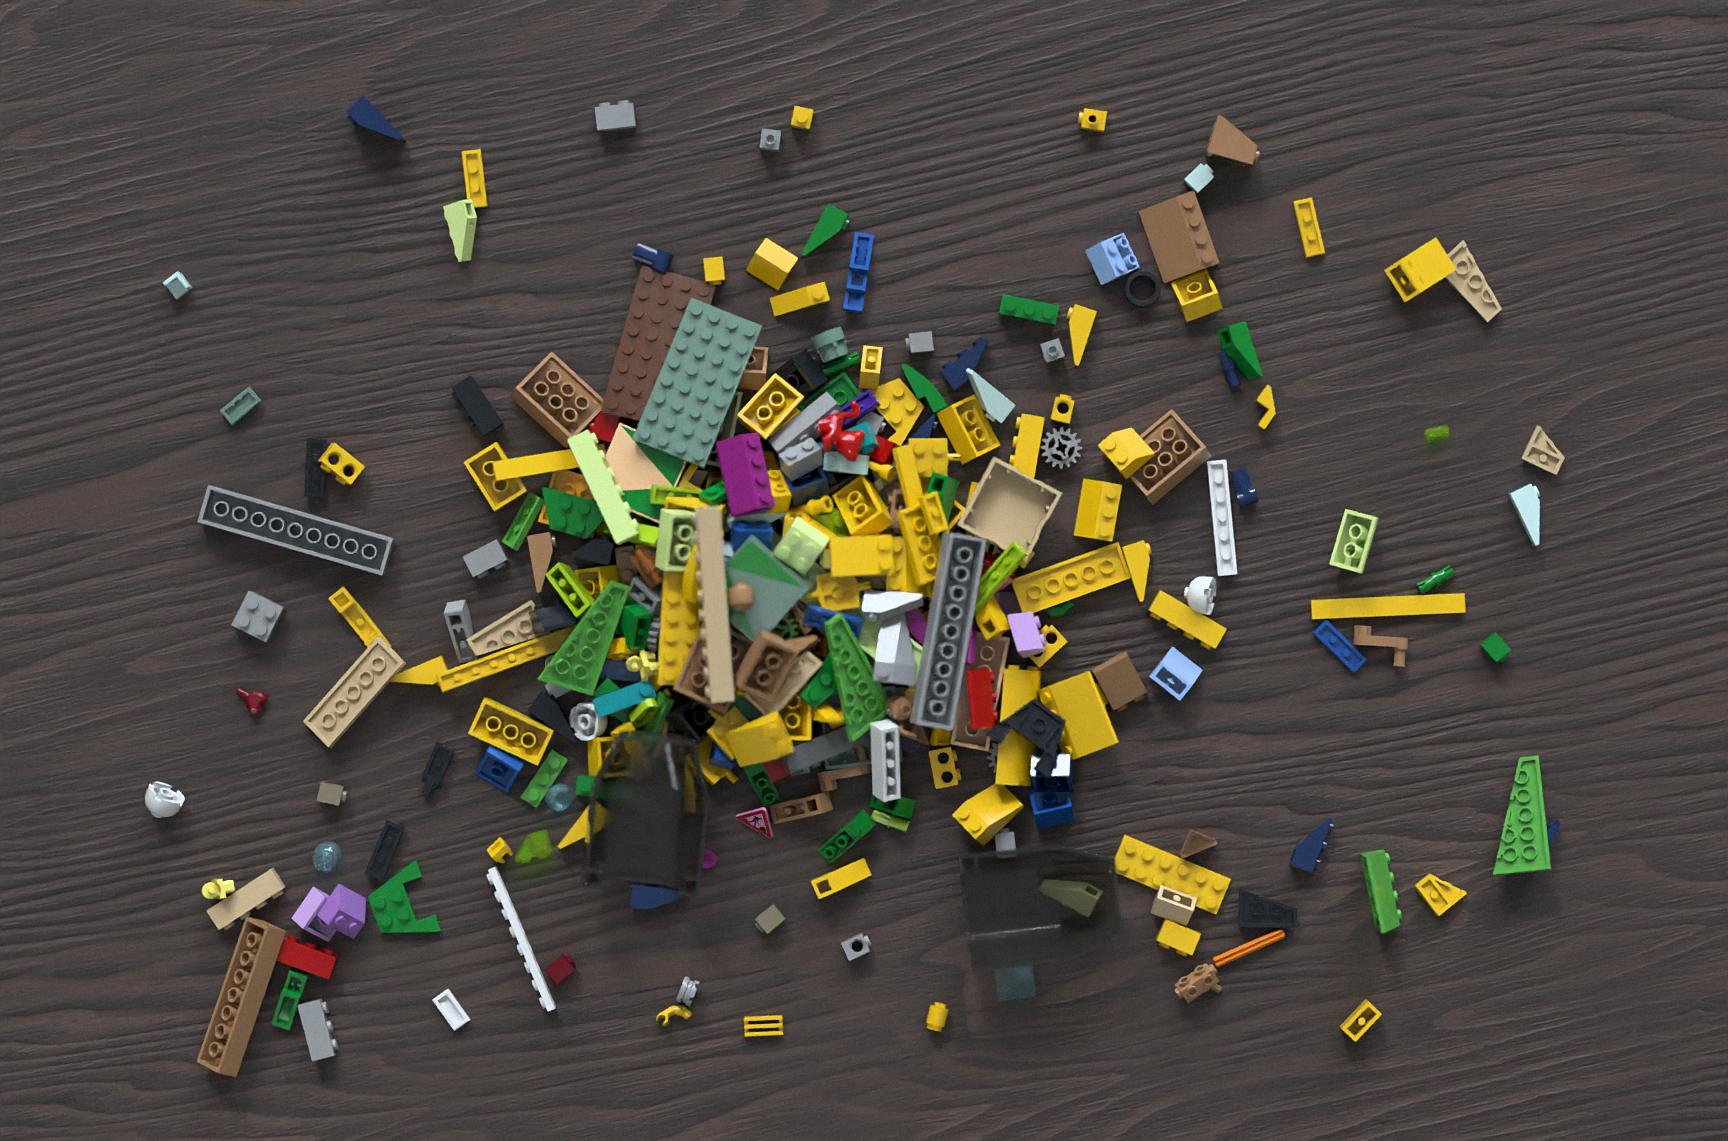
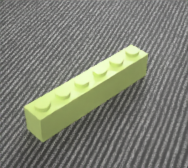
M586 430L567 439L616 544L620 545L639 536L637 530H640L636 519L632 520L629 514L632 510L628 502H623L621 496L624 493L620 485H615L613 481L615 474L612 468H607L604 462L607 458L603 450L599 451L596 445L599 441L595 433L591 434L589 430Z

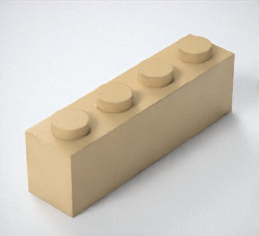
M274 868L208 909L207 913L218 930L224 928L226 931L235 925L233 921L240 917L243 920L251 914L250 910L254 907L258 910L267 904L265 900L271 896L275 899L283 894L282 889L285 888V885Z

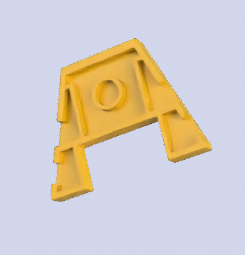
M898 378L879 386L878 390L871 389L881 405L876 408L877 411L896 431L888 440L901 446L925 407L901 379Z

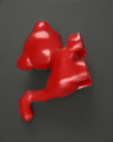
M852 401L850 403L852 412L833 413L822 420H818L817 432L819 437L824 436L821 443L824 453L830 452L832 445H835L840 455L845 456L850 462H855L861 450L862 441L866 436L865 432L861 430H841L844 420L856 419L860 414L859 405L856 401Z

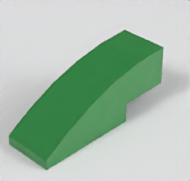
M906 364L900 365L918 400L925 397L933 413L947 407L941 394L923 375Z
M291 967L279 998L272 1025L290 1030L310 975L309 972Z

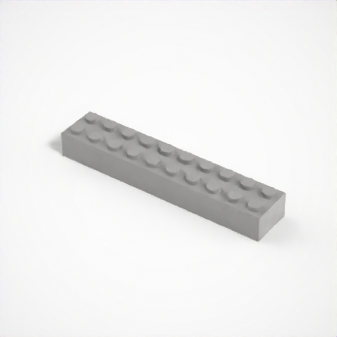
M212 485L207 487L197 521L379 575H385L395 542V538Z
M943 532L911 712V723L953 730L987 539Z

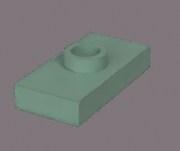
M249 386L224 406L220 412L233 426L261 403L262 400Z

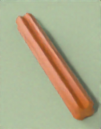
M1279 928L1214 957L1213 961L1216 967L1225 965L1285 938L1284 931Z

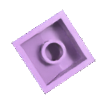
M1032 612L1007 615L1017 650L1023 658L1045 652L1044 646L1047 645L1044 634H1040L1039 627H1041V622L1038 616L1035 617Z
M313 887L292 919L304 930L329 942L336 929L328 926L317 914L330 896Z

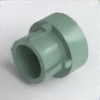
M841 326L811 338L817 354L820 355L824 363L849 353Z

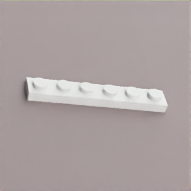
M1207 461L1218 576L1237 574L1227 461Z

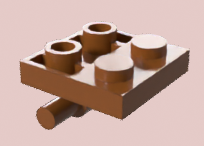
M644 546L631 555L629 559L650 589L662 582L663 570L655 567L657 548Z

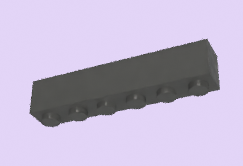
M886 715L884 718L881 719V720H886V719H888L889 721H891V719H890V717H889L888 715ZM845 725L815 736L812 740H805L793 745L794 752L780 757L786 773L797 775L804 772L803 768L817 767L821 765L820 761L825 759L832 761L837 759L840 753L849 754L856 751L855 747L862 745V748L871 745V728L854 742L849 741Z

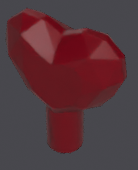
M240 687L236 692L237 695L245 699L248 711L254 715L259 714L262 710V705L268 701V695L263 691L249 693Z

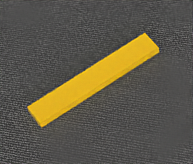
M598 444L599 451L603 450L606 455L605 445ZM572 449L492 462L495 482L580 468Z

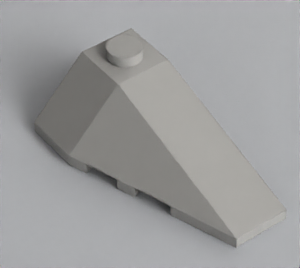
M904 612L881 621L873 681L914 686L916 663Z

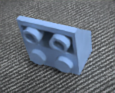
M1124 233L1085 250L1101 285L1140 268Z
M1172 646L1149 677L1175 698L1181 700L1194 684L1202 669Z

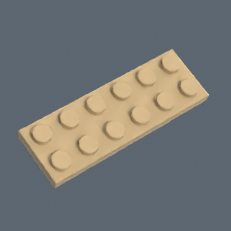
M377 637L303 722L327 747L331 748L406 663L381 637Z

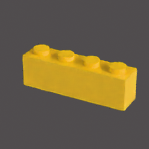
M1021 414V417H1017L1015 427L1019 429L1018 436H1014L1012 447L1015 448V454L1010 456L1009 465L1034 479L1045 417Z
M1159 590L1148 609L1151 611L1150 616L1159 621L1163 618L1168 621L1167 626L1174 630L1180 628L1185 631L1184 636L1191 640L1197 638L1201 641L1200 645L1208 650L1211 647L1216 649L1227 630L1225 627L1194 611L1189 606Z

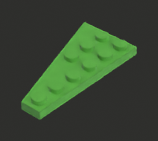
M610 580L543 670L538 680L593 696L630 589L628 585Z
M837 613L824 626L848 739L850 742H854L870 729V723L880 721L887 715L885 704L888 696L881 683L873 681L874 670L843 614Z
M1539 756L1519 758L1493 876L1551 870Z

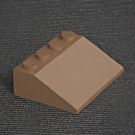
M1194 191L1138 211L1163 283L1219 264Z
M553 352L510 395V398L565 448L569 446L567 439L582 433L601 412L604 400Z
M1171 409L1140 435L1156 455L1129 478L1153 505L1209 459L1211 454L1206 446Z
M699 629L673 689L710 709L725 714L731 701L711 703L709 698L705 697V687L708 686L707 679H704L703 667H706V660L702 658V648H705L704 640H701ZM729 630L735 694L738 685L734 677L753 642L749 638Z

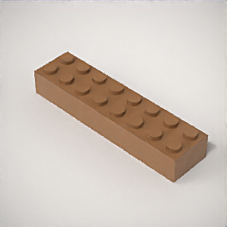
M246 916L197 1059L198 1063L219 1074L237 1076L284 940L285 930L264 920Z

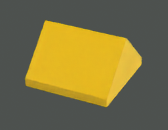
M765 238L755 252L746 271L774 289L779 290L798 258Z

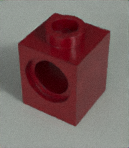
M562 954L545 971L558 984L576 968L574 966L576 962L569 954L567 956Z

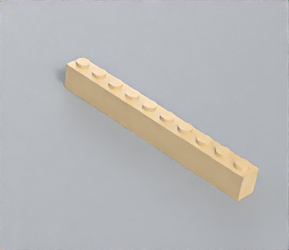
M720 507L694 508L695 512L692 513V524H696V532H693L694 544H697L698 551H695L694 555L695 563H699V571H696V580L700 582V590L697 591L698 602L702 603V609H699V619L703 621V629H700L701 640H704L705 648H702V658L706 660V667H703V675L708 683V686L705 687V697L709 698L711 703L734 701Z

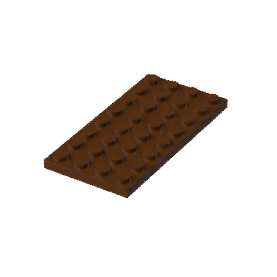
M642 265L601 412L637 422L640 421L690 299L693 298L711 305L716 285H710L708 282L670 272L665 273Z

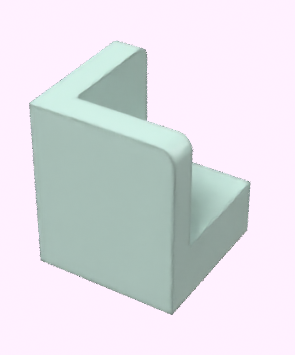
M178 271L163 282L164 286L170 290L176 299H179L192 289L182 273Z

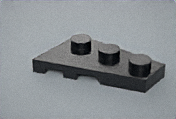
M1239 889L1238 927L1297 928V908Z

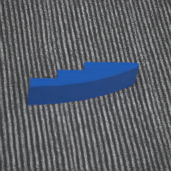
M855 232L843 311L862 314L874 235Z

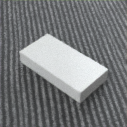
M449 988L432 1000L454 1031L470 1020Z

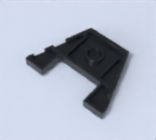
M1034 698L990 729L986 735L1000 745L1011 729L1044 752L1033 769L1045 778H1048L1066 721Z

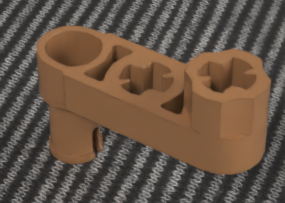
M1354 625L1353 644L1392 647L1394 649L1393 666L1405 667L1408 638L1371 636L1372 626Z
M862 745L855 747L857 761L868 760L866 747L862 748ZM862 764L855 767L839 768L817 773L821 792L838 789L836 779L872 773V765Z

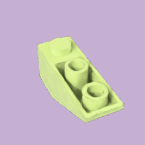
M472 199L461 200L443 206L444 216L448 222L449 234L453 240L458 262L470 261L472 256L477 221Z

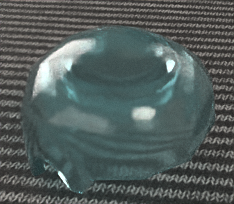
M556 784L546 793V805L551 810L555 809L561 812L573 802L575 792L566 784Z
M330 841L320 843L312 854L313 865L319 871L325 873L335 870L343 857L341 848L336 843Z

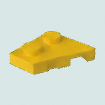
M1428 874L1414 885L1436 916H1440L1467 894L1466 891L1460 890L1432 874Z

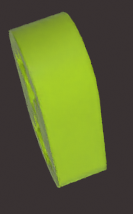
M654 698L643 700L629 714V720L634 727L645 725L658 712L659 707Z

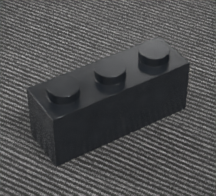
M470 375L452 387L454 391L451 393L457 403H462L464 406L462 411L467 419L472 418L475 423L473 428L478 435L482 433L483 436H486L504 424L473 376Z

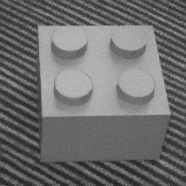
M248 591L232 626L264 642H269L285 607L253 591Z

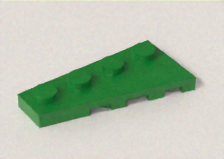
M863 651L867 660L870 661L872 657ZM830 652L823 660V665L816 671L798 696L812 708L818 707L838 689Z

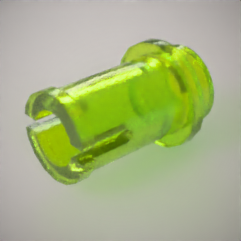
M1447 424L1435 428L1428 427L1427 430H1424L1426 440L1434 442V439L1450 436Z

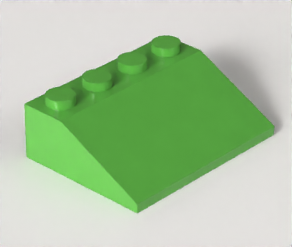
M1381 849L1362 853L1360 856L1375 929L1381 933H1386L1400 926L1399 921H1402L1400 909L1397 910L1395 902H1398L1397 892L1392 889L1391 883H1394V876L1388 869V864H1391L1388 853H1385V850Z

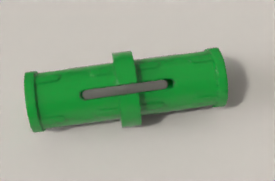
M855 352L843 358L838 357L836 361L822 365L825 376L828 377L839 371H846L847 368L861 363L858 353Z
M1448 565L1436 573H1431L1430 577L1416 585L1423 595L1430 589L1441 586V583L1455 576V572Z

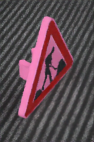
M763 807L736 815L735 818L769 838L773 837L766 808Z

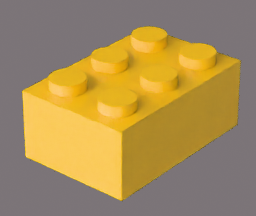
M495 442L464 462L494 511H498L528 492L521 478L495 482L492 462L508 459L498 442Z

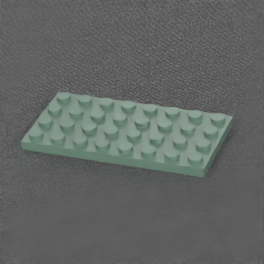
M691 298L632 439L705 468L763 327Z

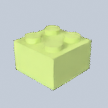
M797 517L777 545L773 554L805 575L825 547L829 537Z

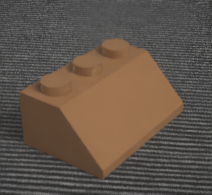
M754 347L737 389L760 390L766 384L767 347Z
M760 629L734 677L738 687L773 701L799 651L777 635Z

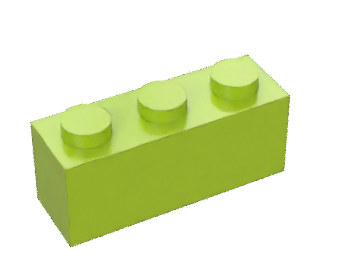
M558 562L545 575L576 618L582 619L595 600L569 565Z

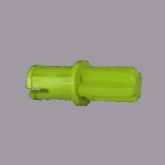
M876 809L871 816L874 821L887 825V828L893 827L905 833L910 821Z

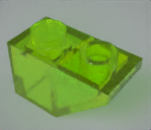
M548 829L529 833L514 858L515 862L520 861L523 864L531 862V857L539 856V859L549 857L550 852H553L554 849Z

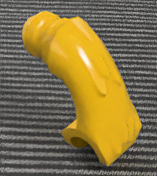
M684 1005L672 1006L659 1013L656 1021L658 1022L661 1018H665L662 1026H667L672 1015L682 1016L688 1020L692 1013Z

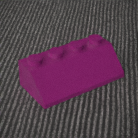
M759 433L741 434L716 442L715 446L731 517L765 514L775 507Z

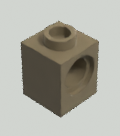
M322 781L317 801L340 806L342 802L346 801L347 791H344L345 786Z
M773 903L756 917L757 923L755 925L762 933L765 931L768 934L785 920V916Z

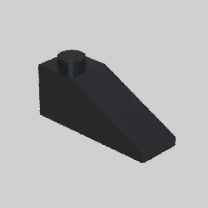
M541 691L527 711L573 743H576L578 739L560 705L554 700V695H549L548 691L545 693Z

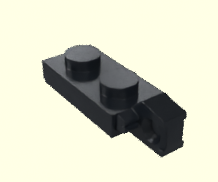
M438 741L436 742L422 775L421 782L425 783L422 793L430 795L433 787L438 788L453 755L454 748Z

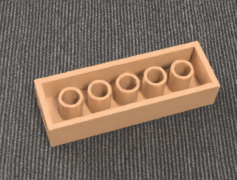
M977 632L974 664L970 667H965L950 744L988 751L991 738L986 733L993 727L971 728L966 670L989 668L990 672H994L995 684H991V691L996 693V703H993V711H996L1010 638L1000 636L986 640L982 632Z

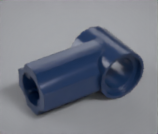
M638 243L632 258L650 265L651 268L667 273L673 255Z
M1246 468L1230 472L1239 507L1243 508L1258 503L1254 486L1251 485Z

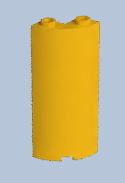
M1008 665V669L1004 668L1000 722L1034 698L1037 701L1040 700L1037 691L1040 690L1042 671H1038V667L1027 666V670H1019L1020 666ZM1012 729L1001 744H998L995 784L1033 786L1031 759L1032 755H1035L1036 746Z

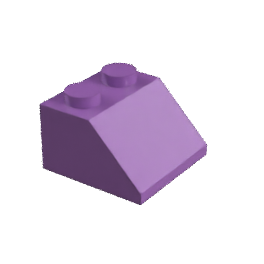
M338 884L317 916L328 926L354 939L365 924L366 898Z

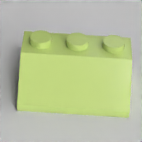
M661 509L655 567L664 571H685L688 559L696 545L693 541V532H696V524H692V513L694 512Z
M1345 509L1329 564L1353 572L1363 573L1378 518Z

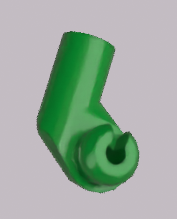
M1068 600L1060 606L1046 608L1045 612L1050 617H1062L1074 604Z

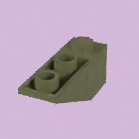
M1045 879L1038 889L1046 896L1058 900L1062 905L1068 906L1088 918L1095 910L1103 894V891L1087 882Z

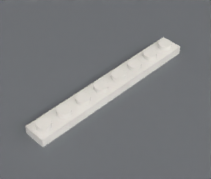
M497 866L490 868L487 878L491 885L494 884L497 890L494 894L498 903L502 902L504 907L502 913L505 920L509 919L511 927H509L511 935L513 938L516 937L519 942L517 949L520 955H524L527 961L524 963L528 973L533 975V987L535 991L539 990L541 994L539 1000L543 1009L546 1008L547 1011H551L556 1008V1005Z

